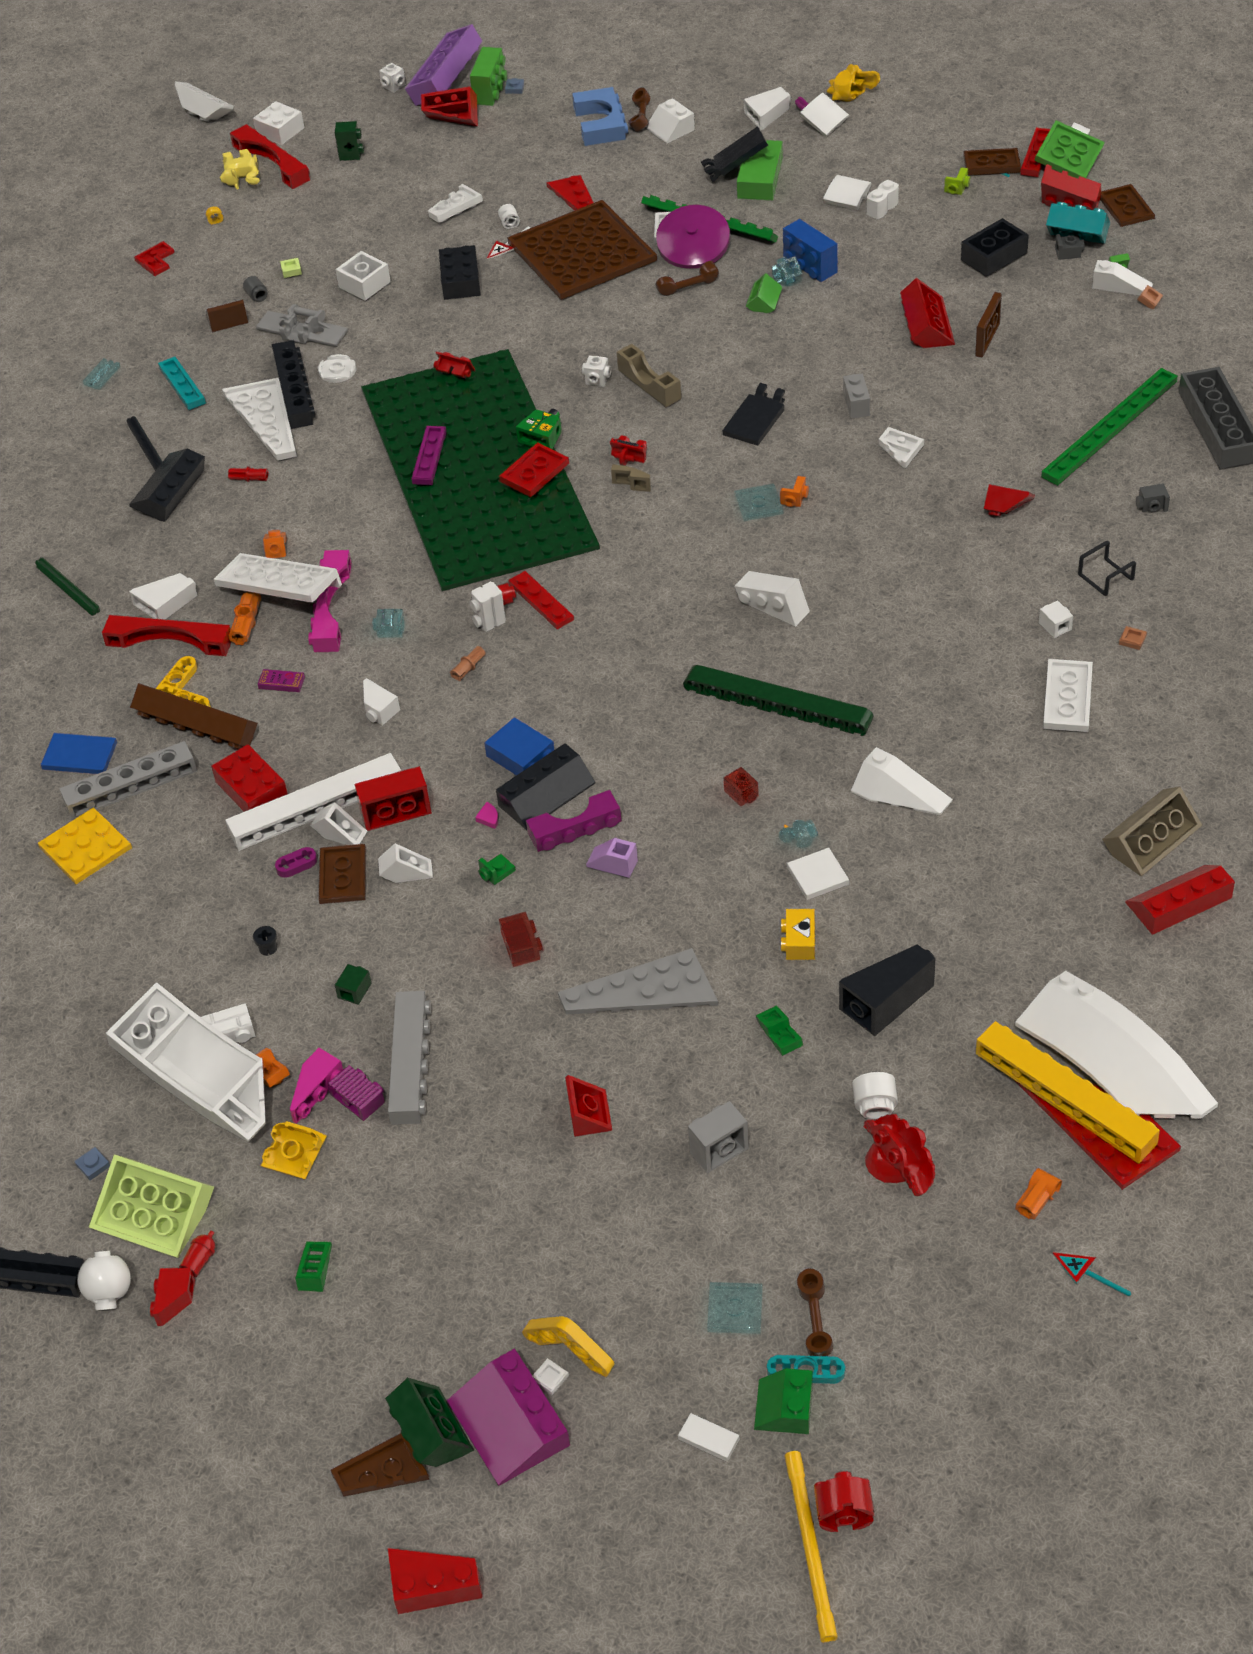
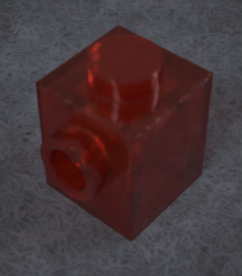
M742 767L723 777L724 791L739 806L752 803L759 796L758 782Z

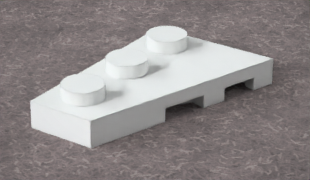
M461 184L459 191L456 193L452 191L447 200H441L428 210L429 217L438 223L444 222L454 215L461 214L462 211L468 208L475 207L483 201L482 195Z

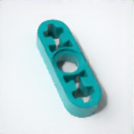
M775 1355L767 1362L768 1375L776 1372L777 1364H782L783 1369H791V1364H794V1369H799L802 1365L812 1366L814 1369L813 1383L836 1384L845 1377L844 1362L840 1358L833 1356ZM818 1365H822L821 1375H818ZM831 1366H836L837 1371L834 1375L830 1374Z

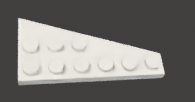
M279 378L222 389L225 398L277 461L297 457Z

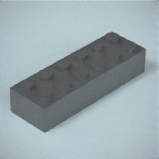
M1220 367L1181 373L1179 394L1219 469L1253 463V426Z

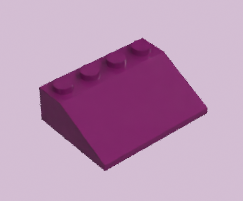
M515 1348L492 1360L447 1400L498 1486L570 1446L567 1429Z

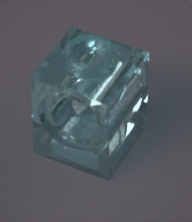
M377 609L376 618H373L372 625L373 630L377 631L378 638H403L405 626L403 609Z

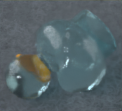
M811 819L807 821L796 820L793 822L792 828L785 824L784 828L779 832V838L784 843L791 842L795 837L797 840L796 846L799 848L810 846L813 838L819 836Z

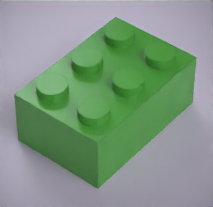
M482 47L470 74L471 88L477 94V105L493 106L495 100L499 99V91L503 89V81L507 80V70L504 69L506 59L502 48Z

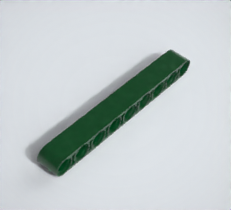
M693 665L683 682V686L687 691H696L697 694L705 696L712 695L717 699L728 702L730 700L737 702L736 704L747 707L754 706L759 710L767 712H777L778 715L790 718L796 717L798 720L809 723H819L820 726L832 729L833 727L839 728L840 731L851 734L858 733L861 734L860 736L866 735L874 717L873 713L865 707L701 665Z

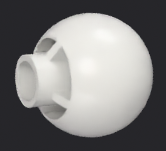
M110 1251L95 1252V1257L88 1258L78 1273L79 1290L87 1300L95 1303V1310L117 1308L116 1301L126 1294L130 1286L131 1276L127 1264L119 1256H111Z

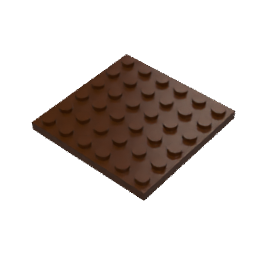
M603 200L507 237L508 244L514 248L517 254L560 300L657 261V254Z

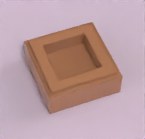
M1147 285L1137 300L1148 308L1154 309L1163 295Z
M1126 626L1119 640V645L1140 650L1147 632Z

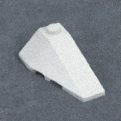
M877 747L863 761L851 789L852 793L871 802L878 803L879 801L889 803L891 806H904L913 808L916 811L941 815L952 802L949 796L897 757Z

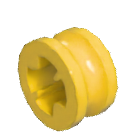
M213 206L207 209L206 218L210 224L221 223L223 221V214L220 208Z

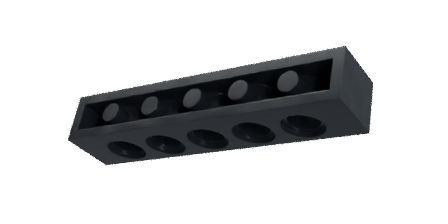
M294 340L272 344L290 429L313 425L312 418H316L312 406L311 394H309L310 390L300 347H295Z

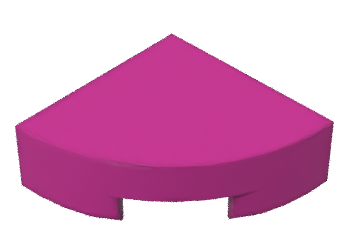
M486 802L476 815V822L496 829L498 825L497 810L492 804Z

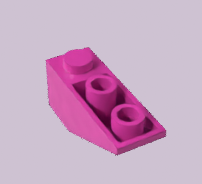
M319 1047L303 1063L290 1107V1113L295 1124L301 1118H306L310 1114L311 1108L318 1101L320 1102L326 1097L329 1090L327 1083L343 1070L341 1060Z

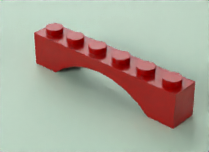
M246 124L230 132L234 148L238 151L247 149L251 154L260 155L275 162L280 168L283 183L290 188L295 189L310 181V171L307 165L298 161Z
M109 615L102 631L106 646L126 648L149 640L172 639L191 644L206 655L226 656L232 642L229 640L230 625Z

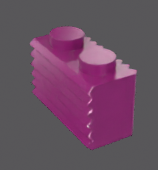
M348 1065L327 1083L330 1095L362 1121H365L385 1103L383 1088L375 1081L371 1083L359 1068L355 1070Z

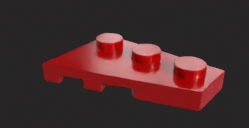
M581 175L546 182L547 188L553 190L559 198L561 197L566 201V204L574 211L594 203Z

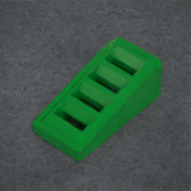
M306 1241L295 1277L298 1291L323 1292L332 1248L331 1242ZM310 1251H317L323 1253L322 1255H313L310 1254ZM309 1260L320 1261V1263L309 1262ZM307 1270H317V1272H307Z

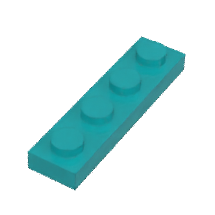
M176 357L158 363L160 371L188 410L206 404L205 397Z

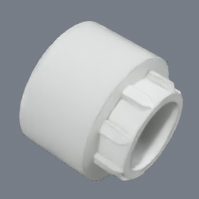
M871 1072L860 1075L853 1080L855 1108L860 1111L864 1118L878 1119L881 1116L892 1114L894 1107L898 1104L896 1082L893 1075L884 1072Z

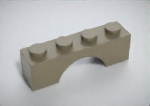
M630 344L617 351L618 370L662 405L668 407L681 399L680 380L669 371L660 376L657 375L649 366L644 352L635 345Z

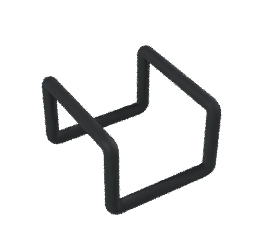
M1104 541L1082 554L1079 558L1078 575L1104 596L1108 595L1111 578L1122 573L1128 579L1134 580L1136 570L1135 561L1119 567L1108 558L1109 541ZM1105 546L1104 559L1117 570L1106 577L1105 589L1103 590L1086 577L1082 571L1084 558ZM1130 567H1131V575L1128 574V573L1125 571L1126 569H1128V568H1130Z

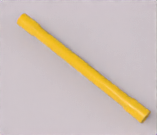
M790 1451L785 1454V1462L797 1510L817 1612L816 1620L820 1640L823 1643L836 1641L838 1637L833 1613L830 1609L804 1479L805 1472L802 1457L799 1451Z

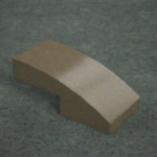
M612 464V483L630 485L631 490L651 492L649 474L632 467Z

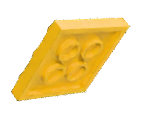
M94 807L38 842L39 848L75 884L83 881L132 849L131 843Z

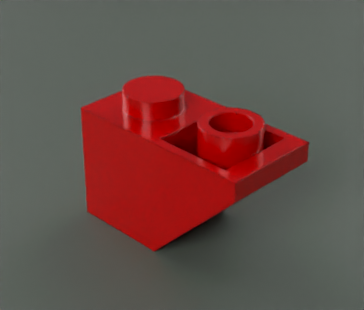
M160 1268L159 1277L154 1280L155 1301H152L150 1304V1315L154 1317L157 1326L165 1325L192 1303L195 1278L191 1268Z

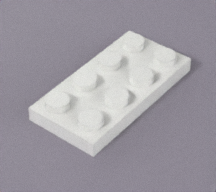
M1048 659L1043 729L1088 732L1093 662Z

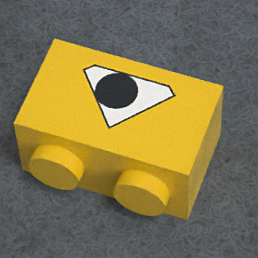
M786 909V918H781V933H786V937H781V951H786V960H815V909Z

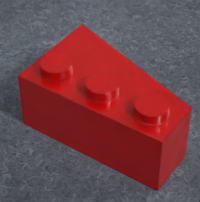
M1046 164L1041 181L1043 204L1051 207V203L1064 202L1071 207L1082 205L1088 210L1098 208L1101 198V183L1081 176L1078 179L1069 176L1067 171L1063 170L1060 173L1052 170V166Z
M388 1548L393 1597L398 1614L482 1598L479 1571L475 1558Z

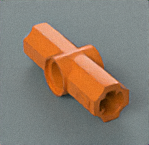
M246 591L242 594L239 605L234 609L235 618L229 633V640L236 645H243L248 641L251 629L256 624L255 617L261 602V595L259 593Z

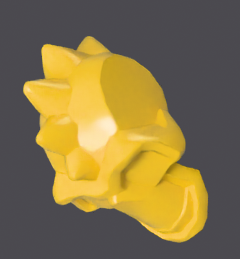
M849 64L845 70L838 73L835 79L829 80L831 86L826 92L832 95L833 101H852L863 94L866 88L871 90L875 88L880 82V74L876 71H862L858 65Z

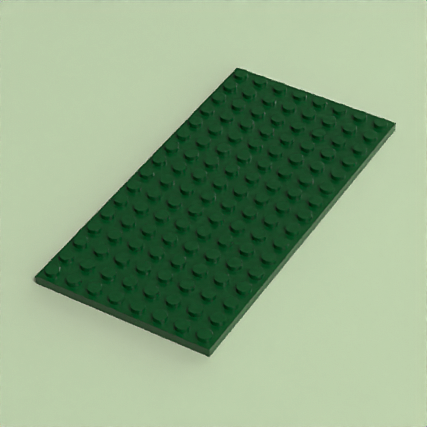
M509 349L471 358L470 360L475 371H471L470 377L462 378L452 375L453 368H451L449 374L431 368L361 386L362 393L441 591L600 549V544L565 469H562L532 497L500 482L499 476L532 448V446L518 442L516 426L534 410H537ZM426 426L446 427V436L432 485L412 484V475Z

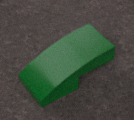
M777 1005L756 1015L761 1028L782 1056L803 1046L802 1038L790 1026L789 1018Z

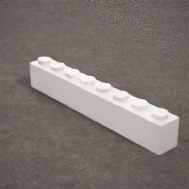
M391 753L378 757L226 819L229 834L238 851L313 821L321 809L334 802L341 808L357 803L358 799L354 784L400 772L401 769Z

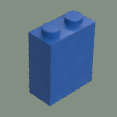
M515 717L484 743L486 756L515 775H518L554 751V743L551 739Z

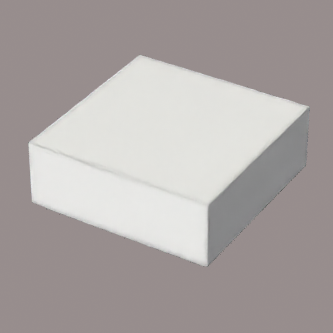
M547 1358L532 1376L539 1387L553 1395L567 1379L569 1373Z

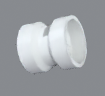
M505 204L499 208L498 215L504 228L509 229L519 225L520 218L513 205Z

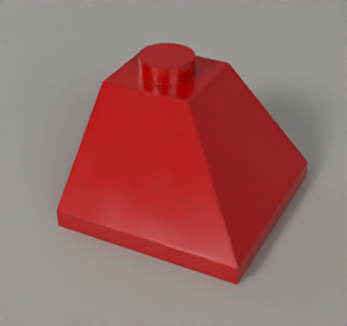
M989 484L984 509L989 510V515L1001 516V513L1007 514L1034 499L1035 494Z

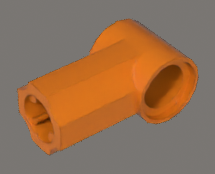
M1040 1168L1036 1169L1029 1181L1028 1188L1016 1203L1015 1209L1024 1217L1035 1220L1048 1200L1052 1201L1054 1199L1052 1196L1055 1191L1059 1192L1062 1180Z

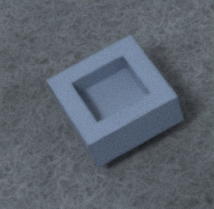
M507 79L505 94H522L524 79Z
M96 1147L74 1161L89 1181L110 1167L108 1160Z

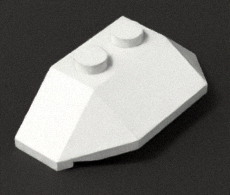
M175 82L181 106L187 109L189 114L199 115L201 120L208 122L210 119L218 120L233 110V105L189 83Z

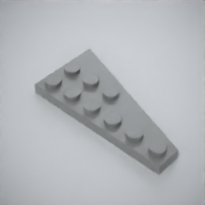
M692 948L558 992V997L566 1015L608 1010L617 1012L624 1009L650 1010L666 1009L674 1006L697 1007L696 1005H718V1000Z

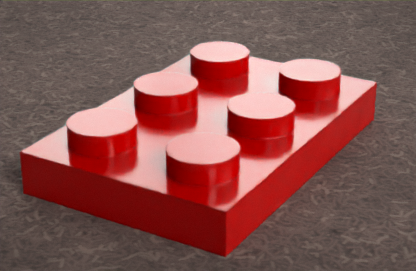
M536 443L499 476L500 482L532 497L569 464V457L540 443Z

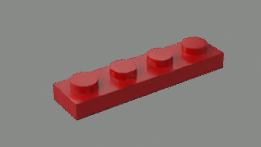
M1036 127L1021 167V175L1039 177L1043 164L1035 161V157L1051 129Z
M526 571L508 580L509 585L513 586L514 590L557 630L574 620V615Z

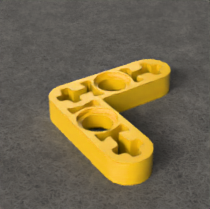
M192 656L180 658L156 687L158 690L211 707L208 698L183 690V687L197 671V663ZM176 678L181 679V681L177 683L171 682L173 679Z
M567 1317L531 1319L522 1331L527 1340L538 1345L564 1343L590 1370L604 1377H607L614 1367V1361L575 1322Z

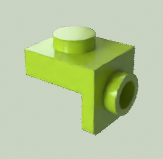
M961 167L956 178L946 177L944 192L962 195L965 187H969L970 184L968 168Z

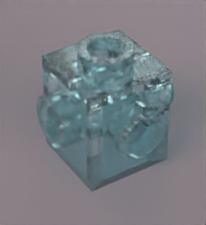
M787 256L776 260V265L771 267L773 278L779 284L784 282L786 285L796 281L795 278L802 274L796 256L787 259Z

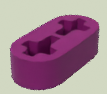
M304 847L280 857L275 862L277 874L280 877L287 878L312 868L318 860L316 852L313 848ZM287 865L289 868L285 869L282 866Z

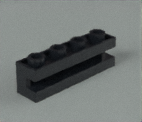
M0 1247V1289L79 1298L81 1292L78 1287V1273L84 1263V1259L73 1255L64 1257L56 1256L52 1253L38 1254L27 1250L12 1251Z

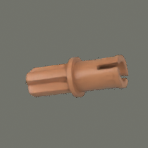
M477 646L468 656H463L459 664L450 671L451 677L461 681L468 672L475 669V664L485 655V650Z

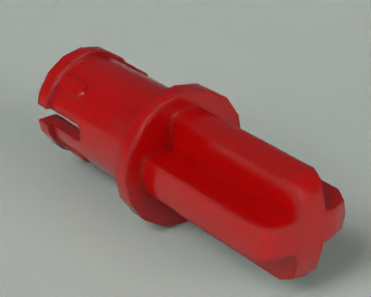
M247 466L246 469L230 468L228 470V478L230 480H246L247 482L254 480L267 481L269 475L267 468L254 469Z

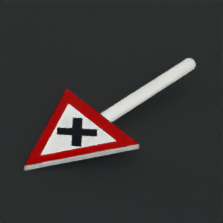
M496 241L486 259L513 251L514 248L509 246L508 242L503 244Z

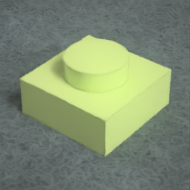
M298 258L280 261L284 278L302 274Z

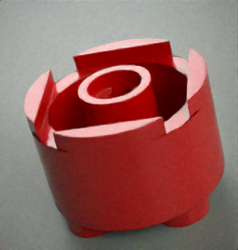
M842 1471L836 1473L833 1479L814 1484L817 1516L820 1528L823 1530L838 1532V1526L852 1525L853 1530H860L873 1523L874 1507L868 1479L852 1477L850 1472Z

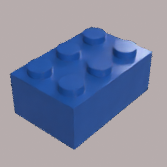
M801 219L783 228V258L787 262L793 263L799 270L805 271L811 278H815L820 282L838 273V243Z

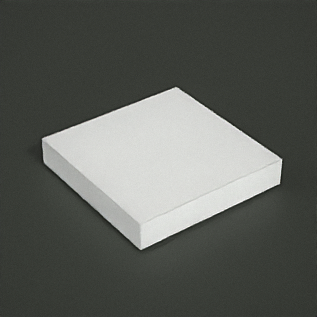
M830 848L787 863L789 872L807 900L849 885L848 877Z

